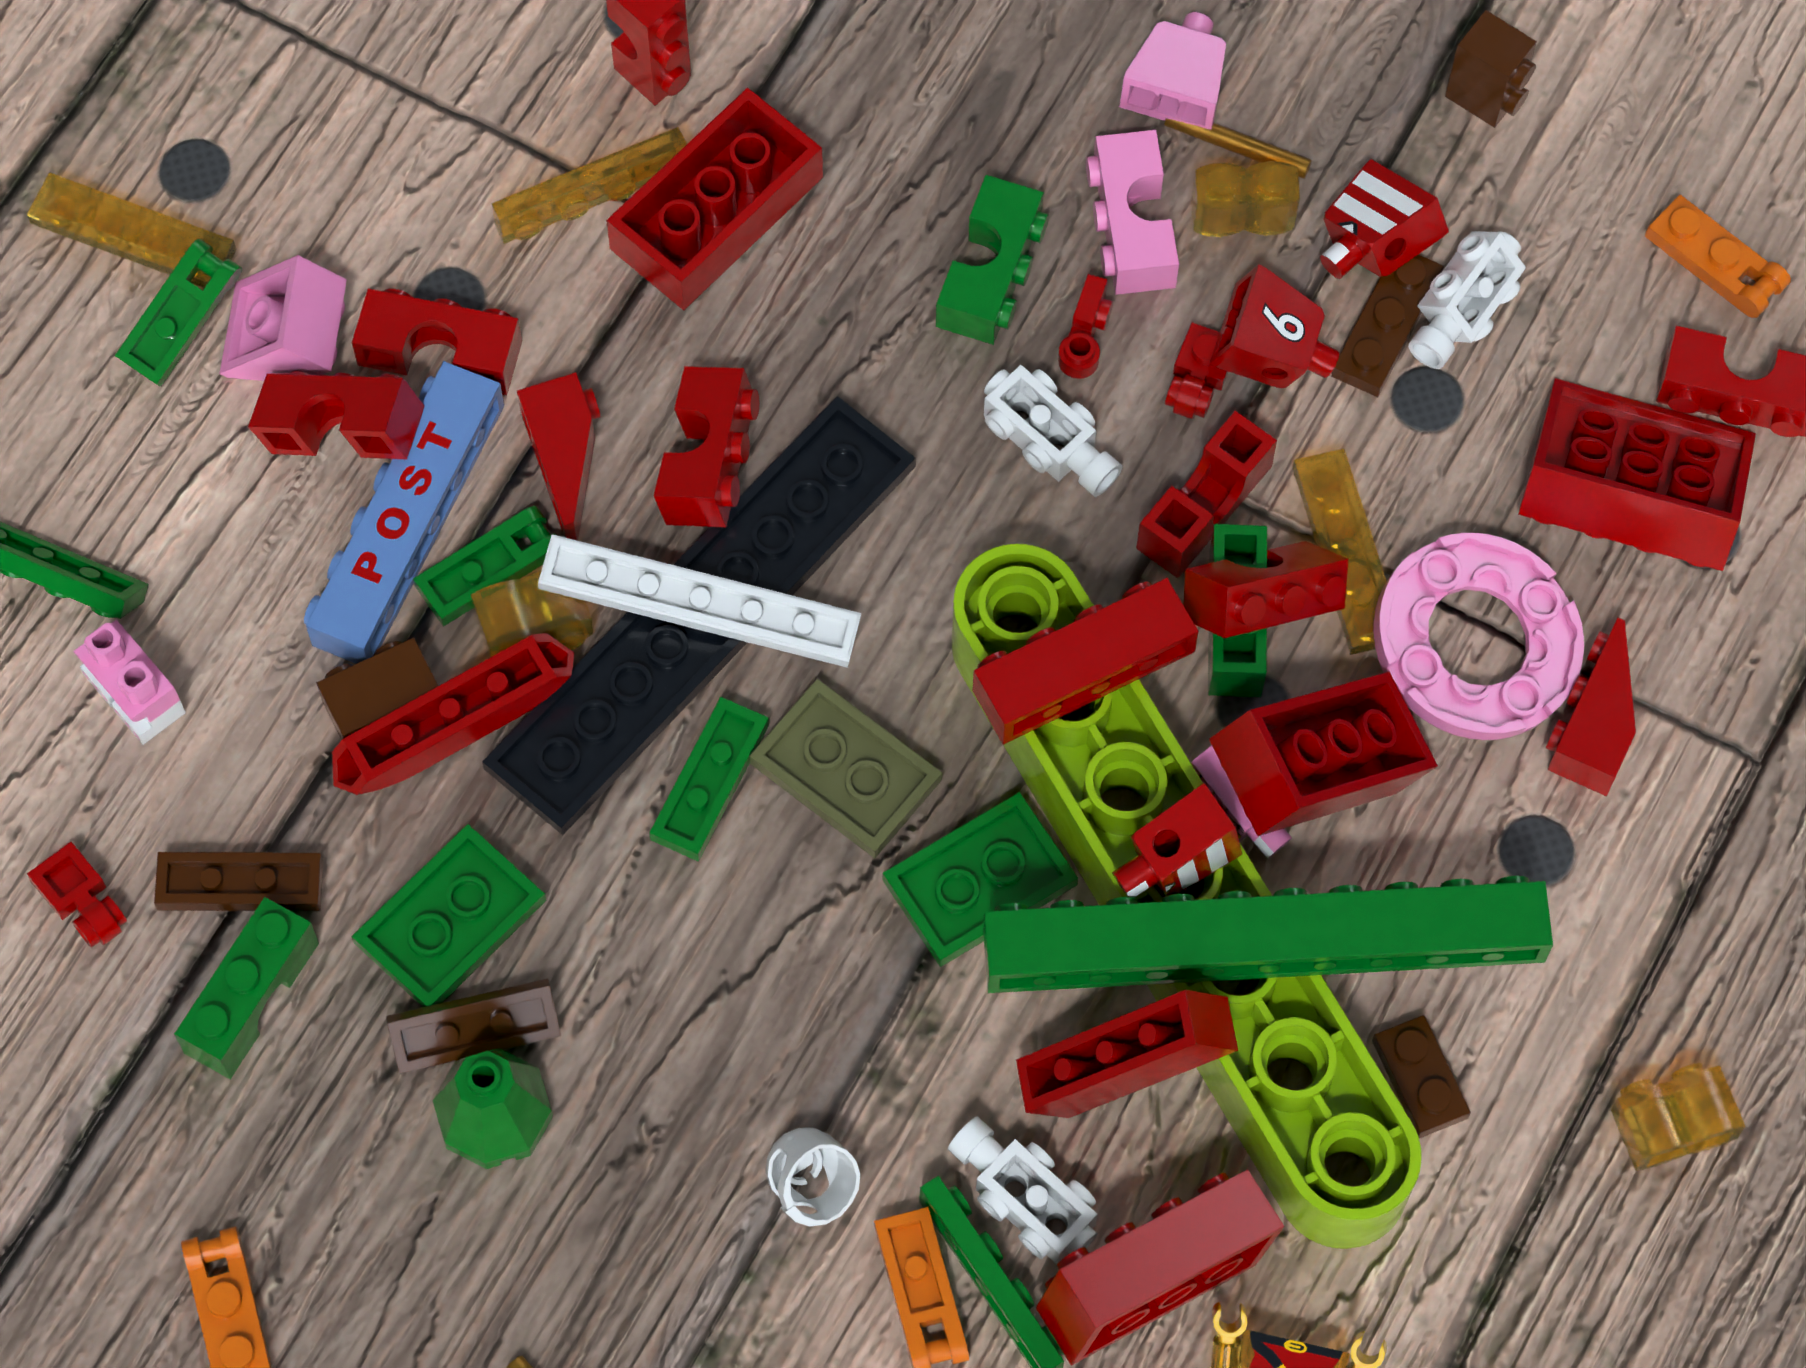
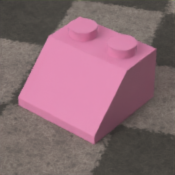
M297 255L236 282L219 374L227 378L264 381L266 374H289L293 371H301L310 375H324L331 372L337 357L336 341L340 319L345 310L343 299L347 279Z

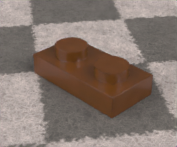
M1425 1015L1374 1034L1372 1042L1419 1138L1469 1118L1471 1112Z

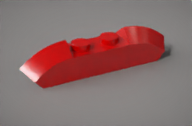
M547 633L532 634L343 738L332 751L333 786L355 795L392 786L422 772L521 717L550 697L572 676L574 652Z

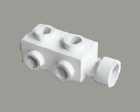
M1471 231L1460 242L1455 255L1442 273L1433 279L1430 289L1417 305L1430 322L1428 326L1420 327L1408 345L1410 352L1418 361L1430 368L1441 369L1455 351L1454 342L1472 343L1481 340L1490 333L1493 328V321L1490 317L1500 304L1512 300L1518 294L1521 286L1517 280L1526 269L1517 256L1521 251V246L1513 236L1502 231Z
M1020 365L1011 374L1005 369L996 373L984 389V393L987 395L984 401V417L990 430L1003 440L1009 438L1021 448L1024 458L1036 471L1040 473L1047 471L1059 482L1073 470L1079 476V484L1094 497L1104 493L1119 476L1122 465L1108 452L1100 453L1095 449L1096 430L1093 428L1095 420L1091 413L1080 403L1073 402L1070 406L1064 403L1055 395L1058 390L1054 381L1040 369H1036L1031 374ZM1016 411L1026 412L1029 417L1024 420ZM1053 444H1061L1065 447L1059 451Z
M978 1116L970 1120L957 1133L949 1144L948 1150L964 1165L970 1162L981 1172L976 1182V1191L980 1193L977 1197L978 1202L996 1220L1001 1222L1006 1217L1021 1231L1018 1235L1019 1240L1033 1255L1039 1259H1043L1047 1255L1057 1264L1071 1252L1090 1246L1098 1234L1093 1230L1096 1226L1098 1215L1092 1209L1096 1204V1200L1076 1180H1071L1065 1185L1050 1171L1055 1166V1163L1040 1146L1031 1142L1025 1148L1014 1139L1005 1149L993 1138L994 1131ZM1017 1181L1024 1185L1026 1191L1019 1197H1013L1005 1189V1186L1010 1182ZM1051 1219H1060L1065 1223L1067 1229L1062 1234L1055 1235L1046 1227V1223Z

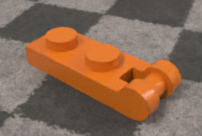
M1681 194L1649 225L1645 237L1751 318H1757L1769 306L1768 299L1772 294L1779 295L1791 283L1789 273L1781 265L1766 261ZM1747 275L1756 283L1753 286L1745 285L1741 280Z
M925 1207L875 1220L874 1228L912 1368H931L932 1364L951 1360L953 1365L969 1361L966 1340L929 1208ZM941 1323L945 1338L925 1343L921 1328Z
M237 1226L219 1230V1237L201 1242L198 1237L181 1241L210 1367L272 1368ZM226 1258L229 1272L209 1277L206 1263Z

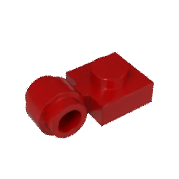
M1090 274L1087 275L1073 316L1071 331L1059 346V367L1064 374L1075 379L1087 378L1097 370L1100 347L1093 337L1096 329L1105 331L1113 307V301L1106 299L1108 279Z
M1193 322L1191 323L1174 364L1173 374L1175 376L1165 400V405L1173 407V413L1192 420L1195 415L1205 418L1213 398L1214 389L1222 391L1229 372L1210 365L1219 331Z
M69 842L27 873L30 882L62 920L78 910L80 916L73 920L72 923L91 948L99 942L102 945L107 944L122 932L120 926L127 922L126 917L108 895L100 901L96 898V895L106 889V885L72 842Z

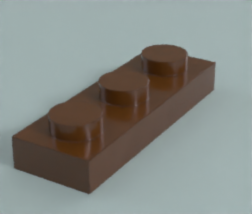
M1418 254L1390 275L1380 277L1339 356L1331 377L1375 397H1379L1422 314L1417 305L1430 289L1433 279L1442 273L1444 266Z
M158 852L154 904L157 911H255L263 898L266 897L290 911H321L323 857L321 853Z
M548 978L386 1016L399 1074L457 1061L492 1049L500 1048L504 1050L561 1036Z

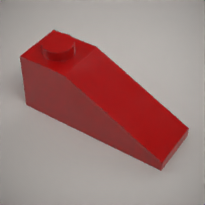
M575 372L517 390L520 413L563 536L578 541L595 444L593 420L601 416L592 388L582 390L579 378Z

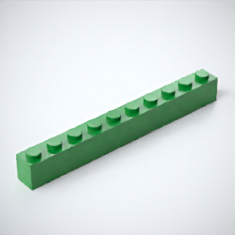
M1508 876L1497 880L1496 884L1474 885V882L1469 879H1452L1441 883L1440 887L1418 888V885L1414 882H1397L1387 885L1384 890L1363 891L1362 887L1358 885H1341L1330 889L1329 893L1307 894V891L1302 888H1285L1276 891L1273 896L1251 897V894L1246 891H1230L1220 894L1217 897L1218 899L1195 900V897L1190 894H1174L1164 897L1162 902L1140 903L1139 899L1134 897H1118L1107 901L1106 905L1084 906L1083 902L1077 900H1062L1051 904L1050 908L1028 909L1027 905L1021 903H1007L995 907L994 911H985L983 925L988 993L1545 963L1553 947L1546 881L1529 882V878L1525 876Z

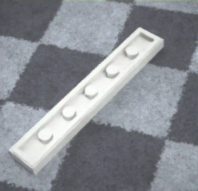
M553 534L551 535L538 581V589L846 668H848L861 617L859 612Z

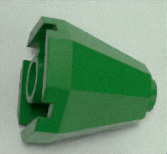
M500 1048L455 1061L432 1100L446 1148L485 1169L502 1165L501 1162L515 1158L519 1160L531 1156L553 1118L539 1068Z

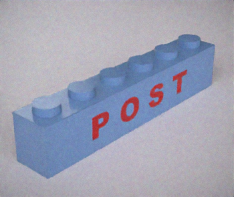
M443 361L436 377L429 376L426 379L419 395V399L425 407L407 460L392 459L390 464L387 462L382 464L374 481V496L368 507H360L353 519L350 530L352 535L350 542L344 552L339 550L334 555L327 573L329 582L321 596L315 595L306 609L304 624H306L313 647L357 664L372 657L375 651L382 646L414 583L413 578L418 576L504 408L501 384L499 382Z

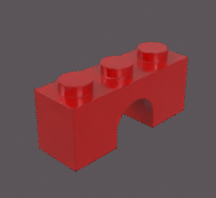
M606 0L608 17L624 31L611 42L614 69L654 106L666 96L678 94L686 86L691 76L685 0Z
M389 288L384 291L367 289L352 340L358 366L407 376L412 359L420 349L432 344H442L456 351L452 362L453 365L499 382L502 395L507 396L522 345L518 318L494 308H488L484 311L465 308L455 301L444 298L435 299L434 301L414 298L399 289Z
M1676 325L1666 351L1656 398L1657 403L1669 405L1671 409L1681 413L1700 412L1717 416L1724 422L1732 425L1752 424L1769 428L1775 434L1784 437H1806V355L1778 349L1768 375L1756 380L1743 379L1732 373L1725 363L1724 349L1727 337Z
M684 366L674 410L686 439H704L705 441L696 449L688 452H664L654 498L666 525L727 527L730 509L738 505L740 497L739 469L741 463L748 461L750 452L749 425L751 420L757 419L760 406L757 389H752L744 368Z
M293 371L289 374H266L248 427L271 454L316 456L324 435L332 427L341 423L339 431L361 458L407 460L425 406L410 388L407 381L392 374H382L379 377H361L342 372L336 373L334 376L310 375L301 371Z
M1234 411L1205 445L1197 468L1184 486L1178 490L1171 485L1140 522L1136 549L1173 576L1179 578L1212 539L1214 524H1224L1271 469L1277 440L1237 411Z
M1302 541L1268 549L1267 568L1241 566L1227 559L1185 569L1183 605L1196 626L1223 638L1345 609L1349 559L1310 542Z

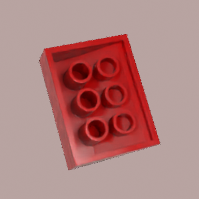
M1555 378L1518 515L1533 518L1542 524H1554L1583 532L1592 538H1605L1634 546L1643 552L1659 553L1684 560L1697 567H1709L1723 571L1741 521L1756 433Z

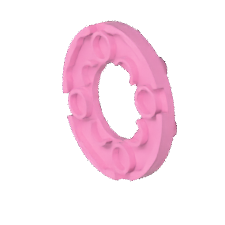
M1458 533L1438 538L1436 542L1428 544L1408 555L1385 583L1378 598L1374 615V642L1383 673L1390 671L1408 708L1429 724L1445 732L1478 740H1498L1522 734L1535 728L1553 714L1571 693L1580 674L1584 654V634L1579 611L1575 602H1569L1564 591L1553 578L1556 572L1527 548L1502 537L1482 533ZM1463 590L1486 592L1504 601L1518 616L1525 633L1526 655L1519 671L1509 680L1487 686L1469 684L1457 678V675H1451L1444 668L1440 656L1432 649L1429 642V619L1436 604L1444 597Z

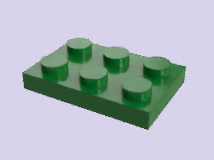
M1020 792L882 873L883 882L940 967L984 942L983 925L985 911H994L995 907L1007 903H1021L1027 905L1028 909H1039L1078 885L1077 875Z
M467 824L351 937L354 944L422 1007L443 1003L547 900L545 893Z

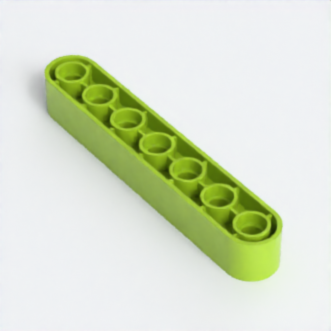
M1028 544L998 546L976 557L965 568L957 582L953 601L952 653L961 676L977 702L978 700L972 691L973 670L978 668V664L984 658L998 651H1006L1008 654L1025 646L1027 640L1035 633L1050 627L1055 628V630L1073 623L1079 613L1094 606L1070 567L1050 551ZM1018 615L1033 620L1038 624V627L1028 632L1014 633L1000 628L995 622L1006 616ZM1139 679L1085 705L1091 711V715L1086 719L1066 721L1058 718L1003 745L1099 905H1106L1107 901L1114 898L1127 897L1112 872L1137 856L1131 836L1203 784ZM1125 788L1140 794L1145 800V805L1133 811L1116 810L1106 805L1102 801L1101 795L1110 789ZM1242 846L1243 855L1195 883L1200 891V896L1195 900L1218 899L1217 897L1220 894L1230 891H1246L1251 894V897L1272 896ZM1177 852L1166 853L1163 857H1171ZM1153 885L1135 898L1139 899L1140 903L1162 902L1164 897L1158 893L1155 885ZM1322 975L1254 979L1256 988L1251 993L1241 996L1222 992L1214 986L1212 981L1147 985L1156 1001L1183 990L1228 997L1238 1051L1196 1068L1282 1212L1293 1227L1302 1235L1318 1244L1340 1249L1362 1247L1377 1241L1387 1234L1401 1217L1420 1173L1422 1154L1419 1137L1410 1118ZM1277 1059H1293L1309 1069L1313 1082L1302 1090L1285 1089L1271 1080L1267 1067ZM1336 1152H1348L1357 1155L1367 1164L1370 1179L1354 1187L1340 1184L1329 1176L1325 1167V1159Z

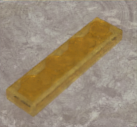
M676 127L491 203L495 227L503 244L515 239H529L546 226L561 220L570 221L583 216L590 208L609 200L620 201L629 197L686 146L687 142L679 127Z
M50 172L27 213L30 224L168 275L172 273L185 252L197 239H201L213 247L212 253L223 261L226 259L232 260L237 250L233 239ZM200 270L190 282L205 288L211 277Z
M1345 449L1295 459L1292 469L1316 545L1349 559L1345 609L1337 610L1350 655L1375 650V609L1380 593L1387 581Z

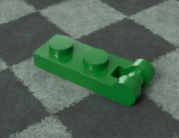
M201 239L195 240L185 252L115 354L118 359L160 387H162L225 293L235 285L242 273L241 266L230 259L223 261L212 253L213 247ZM200 270L211 277L203 290L190 282Z
M537 506L524 509L413 578L415 588L443 627L535 569L543 566L552 534L545 527L547 519ZM521 538H528L533 545L521 551L516 541Z

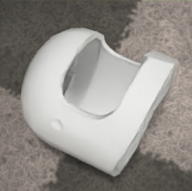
M797 1128L783 1134L773 1144L767 1156L766 1176L769 1186L780 1198L783 1212L797 1223L809 1227L830 1223L843 1215L852 1204L859 1190L860 1172L857 1161L832 1136L818 1129ZM813 1163L810 1173L815 1179L823 1165L829 1181V1187L821 1196L806 1199L792 1188L791 1184H807L804 1177H794L795 1174ZM796 1206L812 1207L817 1212L807 1214L799 1211Z

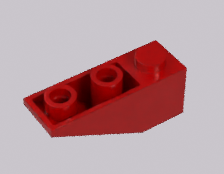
M1618 617L1610 635L1599 631L1587 657V660L1596 664L1589 679L1581 675L1578 676L1566 703L1575 708L1569 723L1558 719L1546 745V749L1555 752L1548 771L1606 797L1636 734L1625 620Z

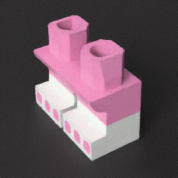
M117 619L112 623L103 624L85 638L84 644L73 651L83 662L80 666L83 675L109 706L113 707L115 713L142 745L186 713L174 686Z

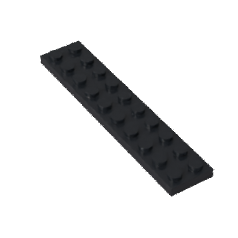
M837 396L739 497L738 505L730 509L727 527H710L674 565L793 595L916 467V458ZM627 612L573 667L572 676L556 692L536 706L482 761L483 768L560 834L564 835L747 642Z

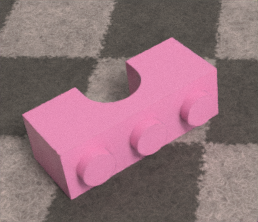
M1156 130L1096 136L1094 156L1086 157V172L1089 187H1098L1100 201L1093 202V214L1096 231H1105L1107 246H1101L1100 249L1104 277L1112 276L1115 295L1176 288L1179 261L1172 220H1144L1136 216L1130 209L1131 206L1140 201L1161 199L1164 173Z

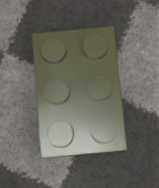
M816 679L749 756L752 766L874 859L942 781V772L819 679Z

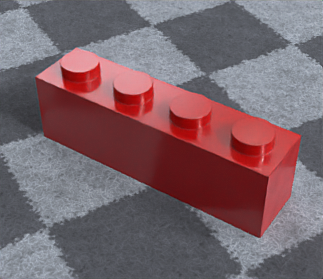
M1168 578L1152 585L1148 581L1142 582L1127 590L1121 600L1103 607V605L1098 604L1085 609L1076 616L1073 623L1058 630L1050 627L1035 633L1027 640L1025 646L1008 654L1006 651H998L987 656L978 664V668L973 670L972 691L1004 745L1194 653L1199 631Z
M1183 990L1016 1059L1025 1112L1071 1118L1238 1051L1228 997Z

